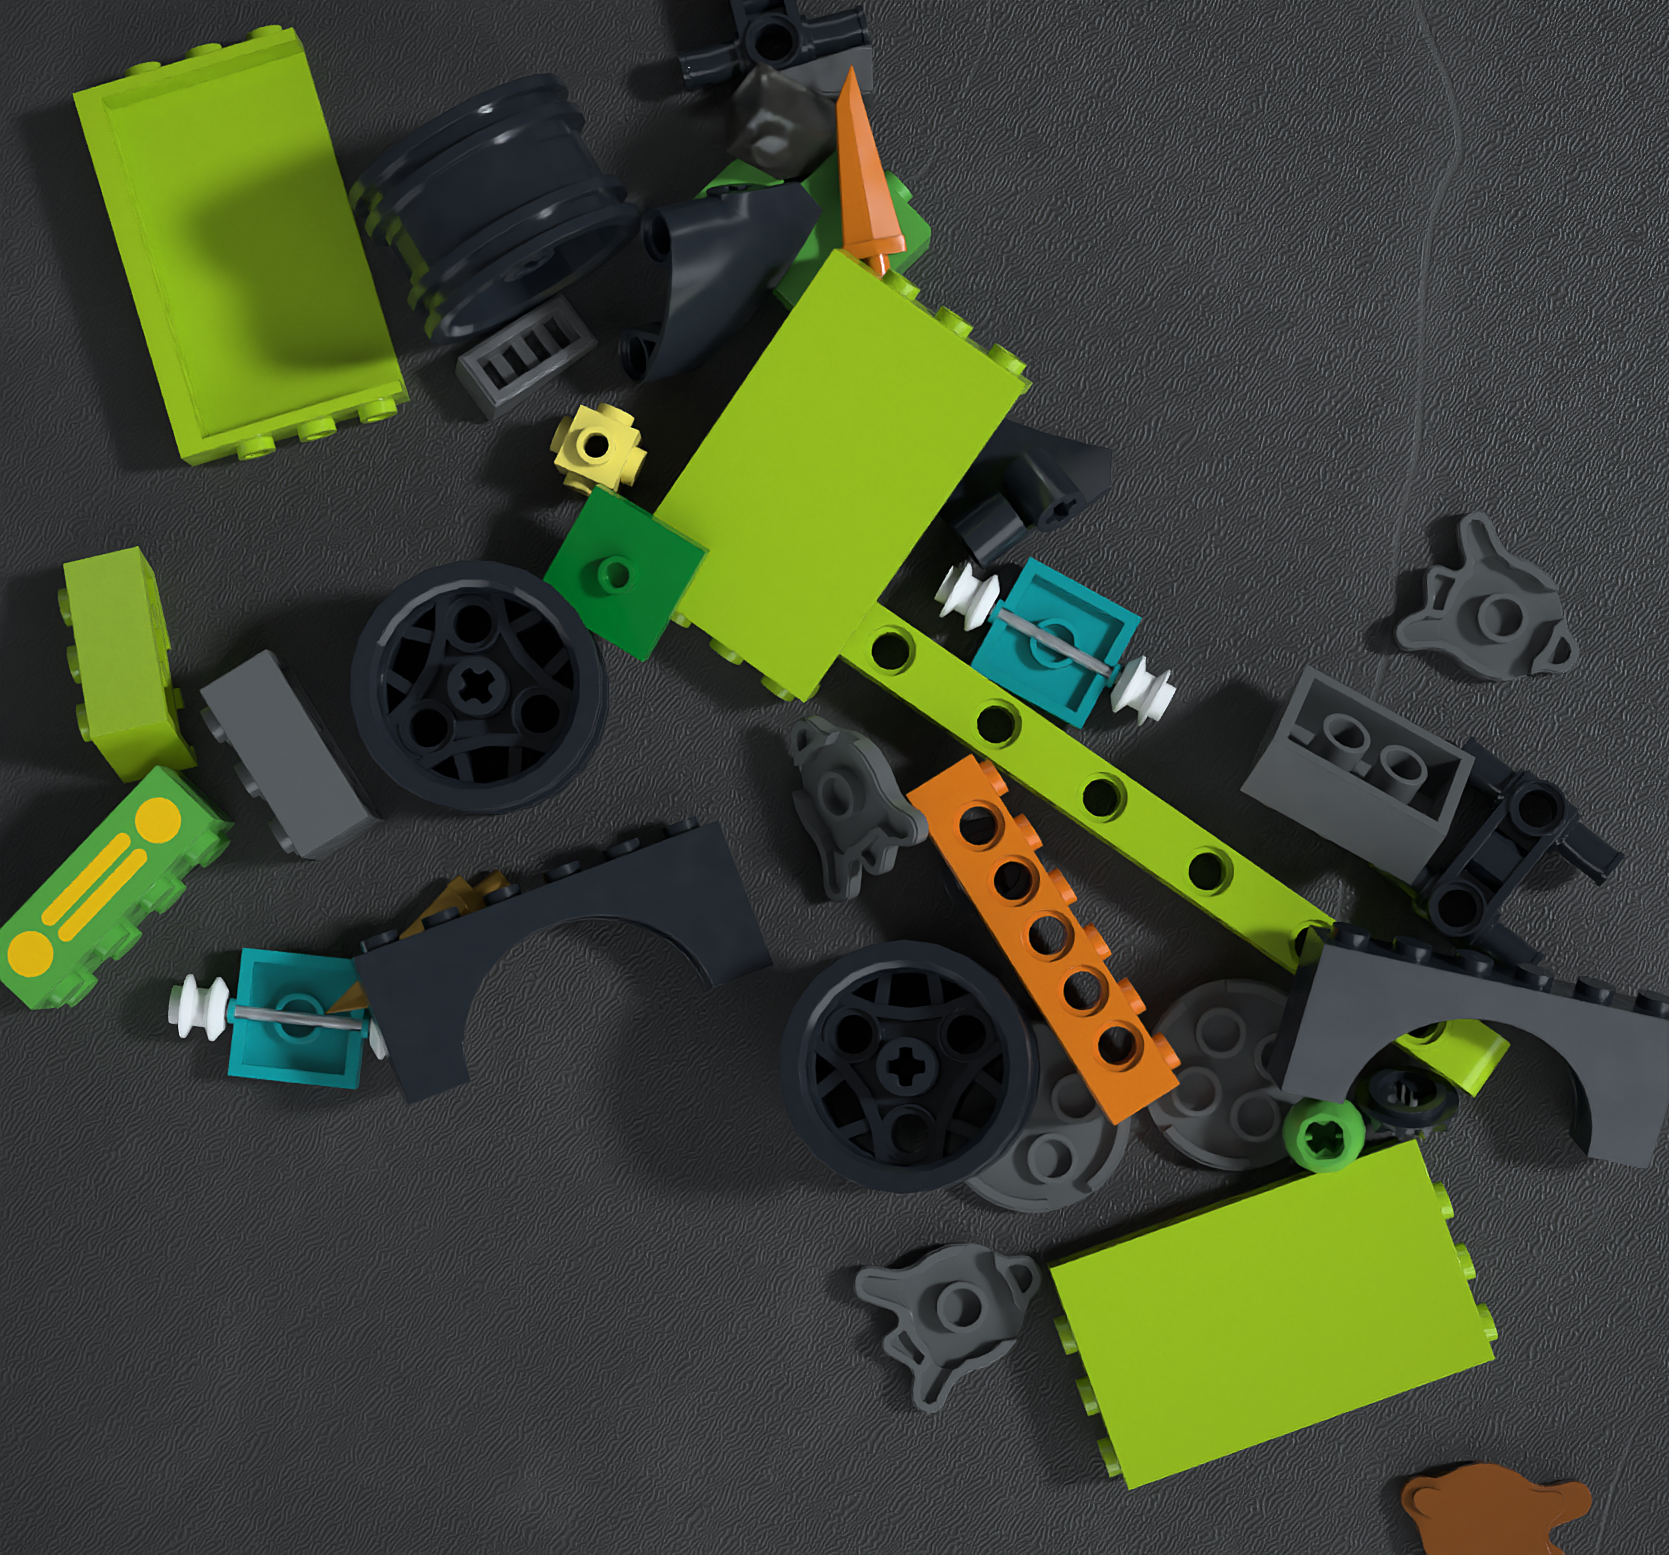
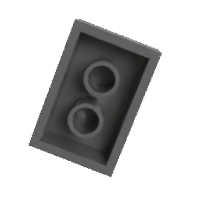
M266 649L199 690L208 706L200 710L206 725L219 743L227 741L237 751L242 761L234 765V769L249 794L254 799L260 796L264 801L268 802L276 816L268 820V825L287 854L294 851L301 858L322 860L385 821L287 659Z
M1306 664L1274 713L1240 791L1313 830L1321 837L1331 840L1369 861L1380 870L1386 871L1411 885L1446 837L1476 757Z

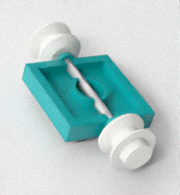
M1032 557L1028 559L1006 601L999 599L997 604L994 602L1000 592L996 574L982 582L972 576V561L968 562L964 571L952 565L934 598L945 605L939 617H944L952 610L965 616V631L982 625L987 614L990 615L987 622L993 624L970 665L971 668L1003 690L1078 731L1083 727L1104 686L1110 689L1114 683L1116 685L1110 694L1113 712L1116 713L1128 705L1138 711V726L1141 727L1147 716L1157 722L1159 721L1176 690L1175 687L1166 683L1171 670L1168 669L1158 677L1146 672L1145 656L1128 662L1122 673L1120 671L1123 666L1118 664L1121 655L1142 619L1140 616Z
M242 948L237 998H230V992L221 977L215 979L210 989L197 987L193 974L186 976L183 986L174 985L171 991L168 1019L170 1024H178L181 1038H186L191 1028L198 1026L205 1027L209 1041H214L225 1030L227 1023L234 1024L228 1076L358 1089L364 1038H370V1046L378 1059L382 1060L386 1055L371 1014L367 1013L368 1008L325 1014L357 981L351 964L352 959Z

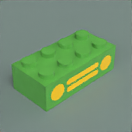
M156 765L0 929V980L31 1010L58 1009L65 1003L71 1008L74 1007L97 984L98 979L92 973L109 957H112L115 961L119 960L138 942L143 933L137 926L149 913L155 910L162 914L181 897L187 888L181 880L198 863L206 868L223 853L231 842L225 834L235 822L182 771Z

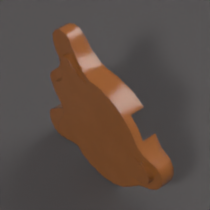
M1473 1460V1463L1459 1466L1449 1472L1445 1470L1435 1475H1414L1407 1479L1401 1488L1400 1503L1402 1508L1413 1518L1426 1555H1565L1559 1547L1550 1542V1530L1555 1526L1582 1517L1589 1511L1592 1504L1590 1490L1579 1480L1569 1479L1548 1484L1535 1483L1525 1479L1512 1468L1493 1461Z

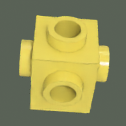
M602 402L599 403L596 411L580 404L574 419L565 415L555 432L550 446V450L558 454L554 464L560 473L566 475L563 484L587 497L590 496L595 485L603 484L617 494H620L624 484L632 487L641 472L647 456V451L640 449L643 443L640 431L631 427L635 418L618 408ZM593 436H602L609 443L607 452L598 458L590 457L585 453L587 442Z

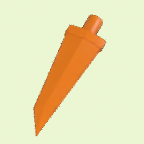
M851 64L834 105L843 242L841 249H845L859 260H863V263L883 276L888 268H890L888 255L907 252L905 235H902L853 65Z

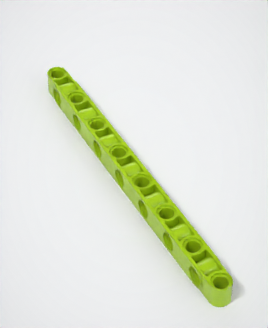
M877 601L837 658L984 760L989 759L998 770L1294 976L1300 959L1295 951V939L1302 929L1309 927V925L1331 929L1333 922H1337ZM886 636H894L901 639L908 649L907 662L895 670H886L879 667L872 657L874 644ZM1000 709L1010 717L1012 733L1009 739L1001 743H991L984 740L977 729V719L983 711ZM1093 781H1103L1109 784L1116 793L1117 804L1115 809L1106 817H1097L1091 814L1084 806L1083 792L1086 786ZM1199 854L1213 856L1221 867L1220 880L1210 890L1197 888L1189 877V865ZM1456 1019L1429 1024L1428 1029L1421 1035L1413 1037L1406 1033L1391 1042L1473 1098H1475L1511 1045L1507 1040L1477 1019Z

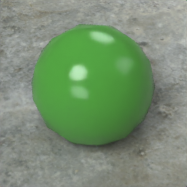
M1305 1096L1291 1107L1284 1119L1282 1136L1287 1152L1298 1165L1315 1173H1332L1344 1169L1356 1160L1364 1146L1366 1129L1361 1114L1350 1101L1345 1099L1343 1104Z

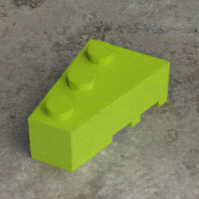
M137 546L64 563L63 568L67 588L58 590V602L65 624L68 627L73 626L76 645L67 647V659L75 683H82L85 703L76 705V716L84 741L94 742L124 784L144 779L156 765L179 771L197 767L198 763L194 747H189L180 733L177 710L185 708L181 688L173 689L167 656V651L172 649L155 574L141 550Z

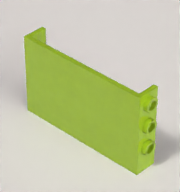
M280 25L260 27L247 33L245 42L222 48L217 43L197 46L184 54L185 60L162 67L159 62L141 63L125 70V78L72 93L181 459L192 467L236 453L239 460L259 458L276 450L274 442L296 435L299 436L300 442L318 440L336 433L335 423L358 416L363 424L381 421L398 413L396 405L410 401L354 213L348 201L347 190L303 44L293 27L285 30Z
M839 248L833 249L653 514L710 550L671 620L685 628H689L692 623L697 625L713 637L709 645L714 651L736 665H741L743 660L747 661L764 674L760 680L761 683L772 693L788 702H792L797 697L805 703L815 696L821 687L819 682L1019 396L1026 394L1033 384L1021 375L1027 365L1007 349L994 343L990 351H987L968 337L974 327L962 317L943 305L935 314L915 300L921 289L891 268H888L882 276L845 249Z
M1405 1135L1401 1140L1397 1137L1363 1149L1354 1162L1338 1172L1315 1173L1305 1170L1046 1263L1065 1314L1053 1319L1066 1355L1078 1352L1086 1376L1075 1379L1080 1397L1088 1416L1100 1413L1108 1437L1097 1440V1444L1110 1478L1122 1474L1128 1490L1495 1359L1489 1343L1498 1339L1493 1318L1484 1302L1475 1304L1467 1282L1476 1278L1471 1257L1462 1241L1453 1243L1445 1221L1454 1217L1450 1199L1441 1181L1431 1182L1416 1138Z

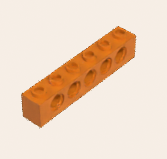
M971 753L904 797L909 804L920 810L926 817L929 825L928 835L1107 1120L1115 1126L1180 1085L1172 1070L1181 1065L1164 1035L1158 1032L1150 1037L1137 1015L1147 1009L1127 977L1116 983L1103 960L1111 956L1112 953L1096 927L1091 922L1082 928L1068 907L1077 901V897L1060 870L1055 868L1047 873L1034 851L1042 847L1043 844L1026 816L1021 813L1017 817L1012 818L1000 799V796L1009 790L992 762L986 759L978 764ZM972 807H980L987 810L995 821V831L992 838L982 845H974L967 842L959 829L962 815ZM1010 861L1021 864L1029 875L1027 891L1021 897L1013 900L1002 897L994 885V876L997 869ZM1050 916L1061 924L1063 941L1054 952L1040 954L1033 949L1029 942V930L1037 919ZM1080 971L1088 972L1097 982V996L1087 1007L1073 1008L1065 1000L1063 993L1064 984L1072 974ZM1111 1027H1124L1132 1039L1130 1053L1119 1062H1106L1098 1050L1100 1036Z

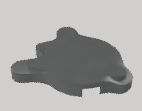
M1473 510L1461 516L1455 525V534L1462 560L1460 568L1454 571L1442 565H1434L1424 572L1422 578V607L1396 622L1392 628L1393 644L1399 650L1405 652L1420 650L1439 652L1450 658L1461 670L1481 680L1492 682L1514 681L1540 672L1558 675L1571 670L1579 659L1580 648L1578 642L1569 632L1567 619L1563 618L1562 604L1557 594V591H1559L1558 586L1549 574L1533 562L1515 556L1502 545L1491 518L1485 512Z
M813 715L798 720L791 730L790 739L794 751L793 767L804 764L802 772L803 789L793 791L792 795L801 822L818 847L822 859L825 893L833 901L845 902L854 899L860 892L862 864L872 875H881L891 871L895 863L898 847H911L925 841L929 833V825L924 814L909 804L903 797L890 765L880 749L869 738L857 731L836 727L824 718Z
M962 1241L946 1243L931 1249L915 1262L900 1268H888L877 1265L861 1266L854 1274L853 1290L862 1301L892 1310L897 1315L896 1324L882 1335L881 1347L887 1355L906 1364L911 1369V1399L914 1407L921 1412L931 1414L938 1412L944 1406L952 1386L960 1377L970 1371L989 1366L1006 1355L1016 1343L1029 1300L1041 1286L1042 1273L1036 1261L1028 1255H1005L981 1244Z

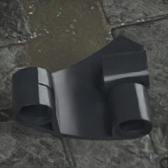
M793 181L772 186L755 183L719 185L707 189V197L647 208L640 222L641 241L645 253L651 262L657 266L668 268L667 299L663 321L625 328L620 333L618 357L622 370L629 381L634 384H642L692 373L721 350L751 319L786 274L823 211L800 182Z
M1004 418L942 506L938 516L973 561L981 569H984L1037 529L1041 532H1051L1060 528L1112 490L1113 450L1048 434Z

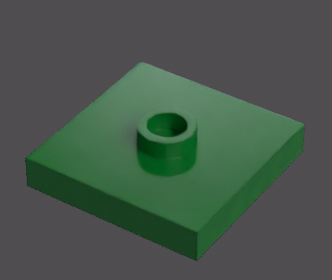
M603 484L595 485L545 574L543 581L552 585L575 608L587 629L641 662H644L651 655L710 550Z

